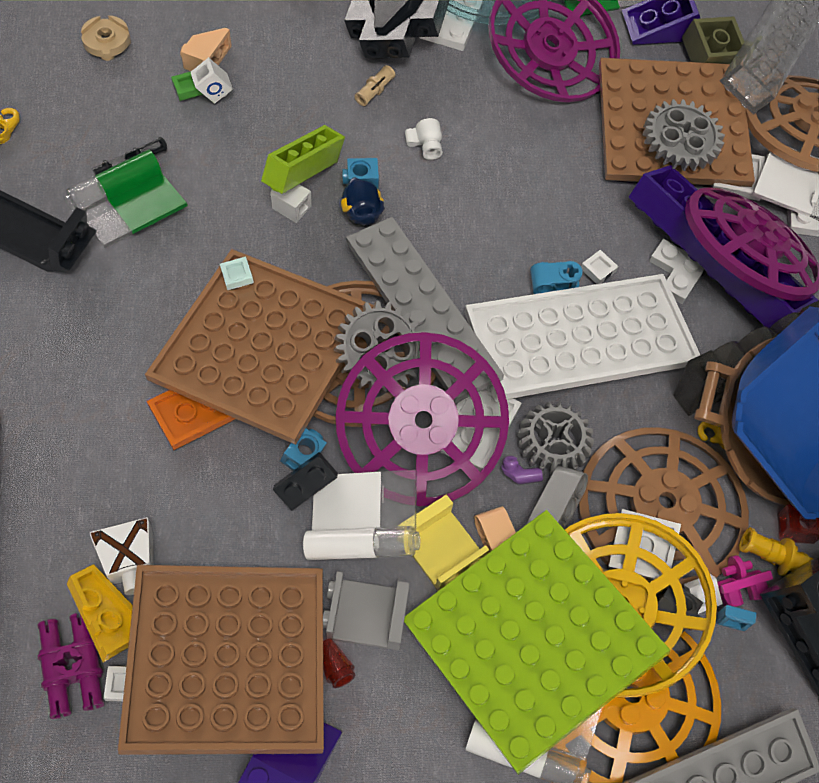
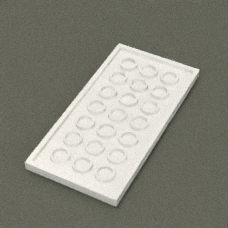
M664 274L465 305L464 312L469 326L504 374L503 380L500 382L504 388L506 399L696 366L702 361V357ZM490 386L494 401H499L494 386Z

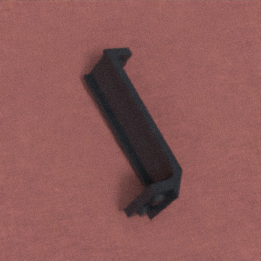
M0 190V249L47 272L70 271L97 232V230L89 227L86 211L76 207L68 220L64 222Z

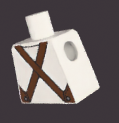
M148 517L90 532V537L107 578L112 584L122 582L125 595H134L137 565H154L153 530Z

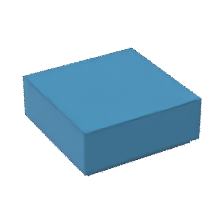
M726 605L717 613L716 623L746 631L755 624L756 612Z

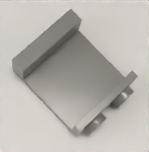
M337 571L336 580L329 582L327 599H332L330 611L324 610L323 629H327L326 638L399 651L410 583L397 581V588L348 581L343 580V572Z

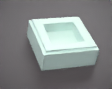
M246 257L220 263L227 290L254 283Z

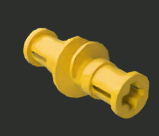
M752 527L744 532L739 543V550L741 552H750L773 565L777 564V572L780 576L786 575L789 570L793 572L814 559L804 552H798V546L795 545L792 539L784 538L780 541L772 538L769 539L758 534Z

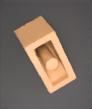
M222 28L193 35L187 44L185 43L181 48L180 55L184 69L192 71L208 57L219 65L232 47L230 29Z

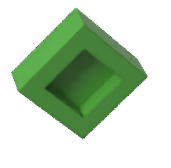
M191 71L171 77L179 101L203 95L195 88Z

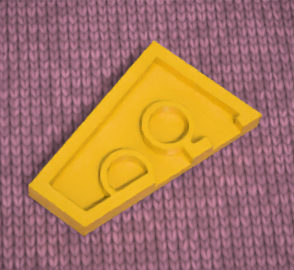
M94 564L71 575L67 581V586L104 663L129 647L133 605Z

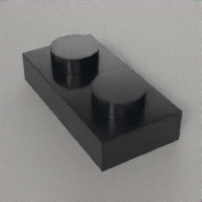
M318 452L276 483L273 491L292 511L335 480L338 473L324 456Z

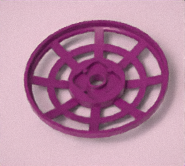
M495 0L489 15L488 29L492 49L499 63L522 87L542 98L552 101L578 102L600 93V76L591 71L596 59V49L609 48V58L620 59V43L613 21L597 0H578L580 3L573 11L547 0L528 2L518 8L514 6L511 0ZM502 4L511 15L506 26L505 36L495 34L494 27L496 14ZM587 8L601 24L606 39L594 40L589 28L580 18ZM539 9V18L531 24L522 15L527 11ZM548 10L558 12L567 17V19L562 22L559 19L549 17ZM515 22L526 31L523 40L512 38ZM574 24L581 31L585 41H577L576 35L571 29ZM547 41L553 42L555 47L549 46ZM499 45L508 47L512 59L522 70L519 74L506 60ZM515 48L524 49L531 59L526 66L518 57ZM578 51H588V60L585 67L574 61ZM539 66L550 70L553 80L535 74V69ZM569 67L579 74L572 79L563 81L560 70ZM528 77L541 84L556 87L558 94L545 91L527 81ZM585 78L598 84L591 91L581 95H569L565 88L576 85Z
M710 187L695 191L686 202V219L695 237L716 261L742 281L769 295L791 301L810 299L819 290V263L814 254L786 223L766 208L742 195ZM701 196H710L717 199L713 211L699 209L698 202ZM723 205H728L738 213L736 215L724 213ZM702 218L716 219L722 231L731 241L722 246L708 230ZM727 221L731 222L733 230L728 225ZM791 247L801 253L800 262L790 251ZM741 249L754 260L767 266L768 278L743 264L732 253ZM786 256L793 265L779 263L777 259ZM808 264L814 276V283H812L805 271ZM778 271L789 274L799 273L806 287H794L779 283Z
M428 332L408 333L390 338L376 345L363 355L345 379L338 397L336 409L338 441L341 451L353 472H376L384 466L387 470L398 476L415 480L414 497L404 496L384 488V497L386 499L414 506H429L444 495L426 498L427 481L446 477L460 468L471 481L465 486L448 493L447 496L451 501L469 493L481 484L500 459L509 428V411L505 391L496 372L487 360L473 348L457 339ZM420 341L419 359L401 362L387 371L374 359L380 353L396 345ZM432 342L443 343L457 348L470 356L475 363L463 374L459 369L448 363L431 359ZM366 366L377 380L367 394L363 405V412L345 411L351 386L358 374ZM419 367V385L411 386L404 390L392 378L404 370ZM431 368L445 371L455 377L457 381L446 391L432 386ZM483 371L488 375L496 390L501 416H484L481 398L472 383ZM385 386L395 397L389 413L372 412L375 398L380 389ZM464 389L468 391L473 401L475 415H458V410L453 400ZM421 411H427L432 418L431 424L426 428H420L415 423V417ZM345 423H362L366 443L374 455V458L363 468L356 462L349 448L345 433ZM371 424L389 425L394 440L382 451L374 439ZM458 427H475L472 440L466 451L462 453L452 442ZM484 427L500 428L495 451L487 465L479 472L469 459L480 444ZM403 448L408 452L416 454V471L401 468L389 459ZM443 449L454 461L442 469L428 472L429 454L437 453Z

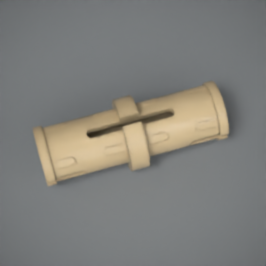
M385 65L375 76L368 78L366 85L355 94L357 103L361 106H366L376 94L380 95L384 91V87L395 77V71L390 66Z

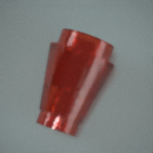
M326 639L323 641V671L326 681L331 683L333 688L343 687L355 678L356 675L353 671L355 666L333 639Z

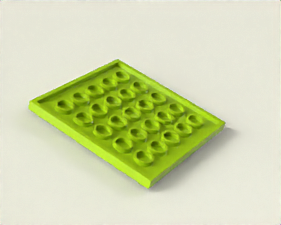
M545 510L404 617L405 625L518 775L670 654V649L548 510Z

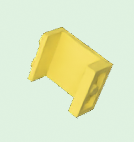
M447 494L399 525L397 533L398 538L437 591L489 552L486 545L479 549L451 512L453 502Z

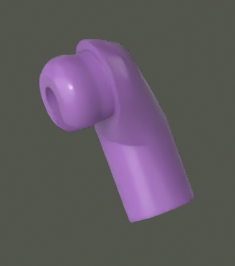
M507 456L504 458L502 471L515 483L526 484L543 481L542 470L539 467L524 469L518 464L516 457Z

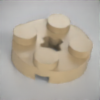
M109 15V19H101L100 16L88 20L81 29V39L85 50L94 56L101 57L105 61L112 60L115 55L122 53L131 44L127 24L122 19Z

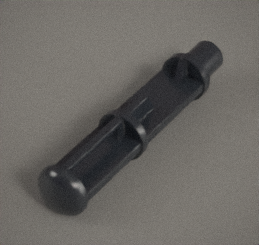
M158 137V139L140 147H134L133 150L125 152L120 157L110 161L104 160L101 165L92 168V170L97 175L148 149L154 155L162 151L165 152L167 151V143L162 137Z

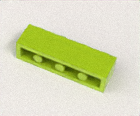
M323 125L268 154L261 182L281 194L287 192L337 163L345 136Z

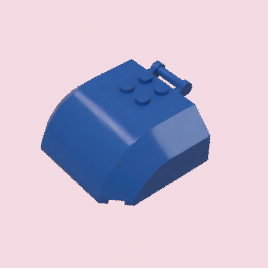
M811 306L768 343L747 366L740 379L732 415L734 433L804 519L819 518V308Z

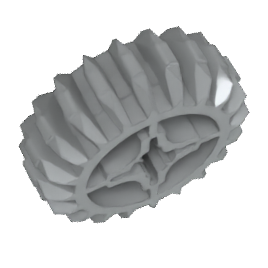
M550 402L546 403L544 408L538 404L534 411L530 410L526 414V419L524 418L520 423L521 429H519L517 436L520 439L518 447L524 449L522 452L523 458L531 457L529 461L530 466L537 463L540 465L539 469L542 472L545 468L549 469L551 476L559 465L564 468L577 470L578 466L585 464L586 458H589L592 453L591 448L594 444V439L591 438L593 429L587 428L589 419L581 420V411L573 413L572 405L565 409L562 408L561 402L557 403L556 407H553ZM534 430L539 433L538 437L543 441L542 446L536 441ZM569 431L574 435L577 447L572 443L573 440L568 435Z

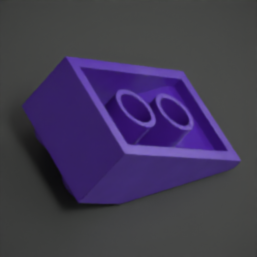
M644 0L622 10L633 45L683 42L682 36L693 19H701L694 0Z
M324 723L323 754H253L238 783H317L342 732Z

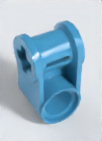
M574 261L534 264L530 268L533 293L539 294L579 287V280L583 272L582 267Z

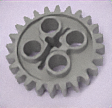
M672 99L670 105L664 101L661 107L656 105L654 111H650L643 126L645 128L643 136L646 137L644 144H651L648 151L657 152L655 159L663 157V164L666 165L668 162H671L673 169L677 165H681L683 171L686 170L687 166H690L693 171L696 170L698 165L704 169L706 164L711 165L721 152L724 145L722 140L725 137V134L720 133L723 126L716 125L719 120L718 118H710L712 111L703 112V105L695 108L694 101L690 105H686L684 99H682L680 104H677Z
M376 301L373 309L366 302L363 305V312L358 307H355L352 311L354 317L347 314L344 318L347 324L341 323L338 326V329L343 334H337L334 340L341 343L334 348V351L342 353L336 360V363L345 362L346 365L341 372L351 371L360 360V356L369 352L376 345L388 340L396 333L404 335L423 332H415L414 328L419 322L410 323L408 321L411 316L410 312L402 316L400 314L402 306L397 307L395 311L391 310V302H388L384 308H381L380 302ZM379 322L388 325V334H384L379 330ZM355 337H362L366 341L367 347L365 349L359 348L355 344ZM420 341L396 345L404 349L405 357L397 356L394 352V347L380 353L374 359L379 361L386 371L401 362L419 359ZM366 366L357 376L360 380L358 388L361 389L367 383L370 390L377 380ZM419 367L404 370L392 378L404 387L408 384L407 378L414 379L417 376L414 370H419ZM383 386L380 389L381 393H385L387 391L385 386Z

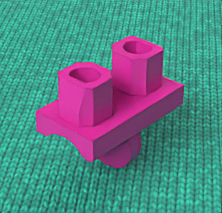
M737 555L729 557L728 567L722 568V573L725 577L732 575V577L717 581L724 607L726 605L737 607L744 604L740 592L742 588H747L750 600L762 599L760 594L768 589L767 581L773 579L771 570L747 572L746 570L753 568L750 560L743 562Z

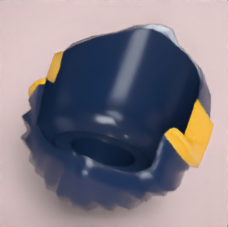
M354 177L343 191L341 200L342 210L356 224L363 226L374 224L385 209L381 192L371 182Z

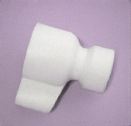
M434 118L423 119L417 123L416 128L405 130L407 146L423 145L422 151L425 159L434 160L442 155L440 143L442 133L438 120Z

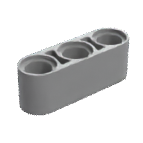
M561 465L557 466L527 524L545 510H548L565 530L587 488V473L564 468Z

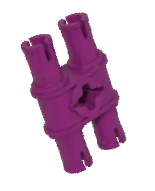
M77 613L69 616L74 640L70 645L61 646L59 622L57 619H49L48 625H45V621L37 624L41 642V650L37 655L38 660L41 661L43 676L41 688L47 691L50 719L61 718L60 713L64 717L71 715L67 687L73 683H80L84 711L94 710L93 705H96L97 709L104 706L99 680L102 677L103 669L100 668L98 651L81 614L80 618L77 617ZM73 658L75 663L72 664L71 670H67L65 666L69 664V659Z

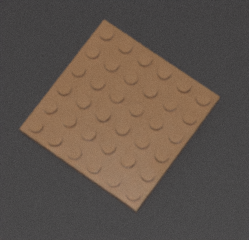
M600 58L599 76L605 180L639 181L645 173L669 165L672 166L671 162L664 165L663 157L655 159L656 151H648L651 144H644L646 137L643 136L645 129L643 126L650 111H654L656 105L661 107L664 101L670 105L672 99L677 104H680L682 99H684L686 105H690L694 101L695 108L703 105L704 113L712 111L710 118L719 119L716 125L723 126L720 133L725 134L722 140L724 145L717 159H714L711 165L707 163L704 169L699 167V165L695 171L690 166H687L686 170L683 171L681 165H677L675 169L691 184L713 185L714 183H723L733 186L752 187L755 178L741 65Z
M231 249L222 263L246 257L254 283L227 290L221 267L219 266L149 367L145 376L148 381L296 445L344 363H336V360L342 353L334 351V348L341 344L334 340L335 336L343 334L338 329V326L341 323L347 324L344 320L347 314L354 317L352 311L355 307H358L363 312V305L366 302ZM355 337V344L360 337Z
M137 565L118 754H323L322 569Z

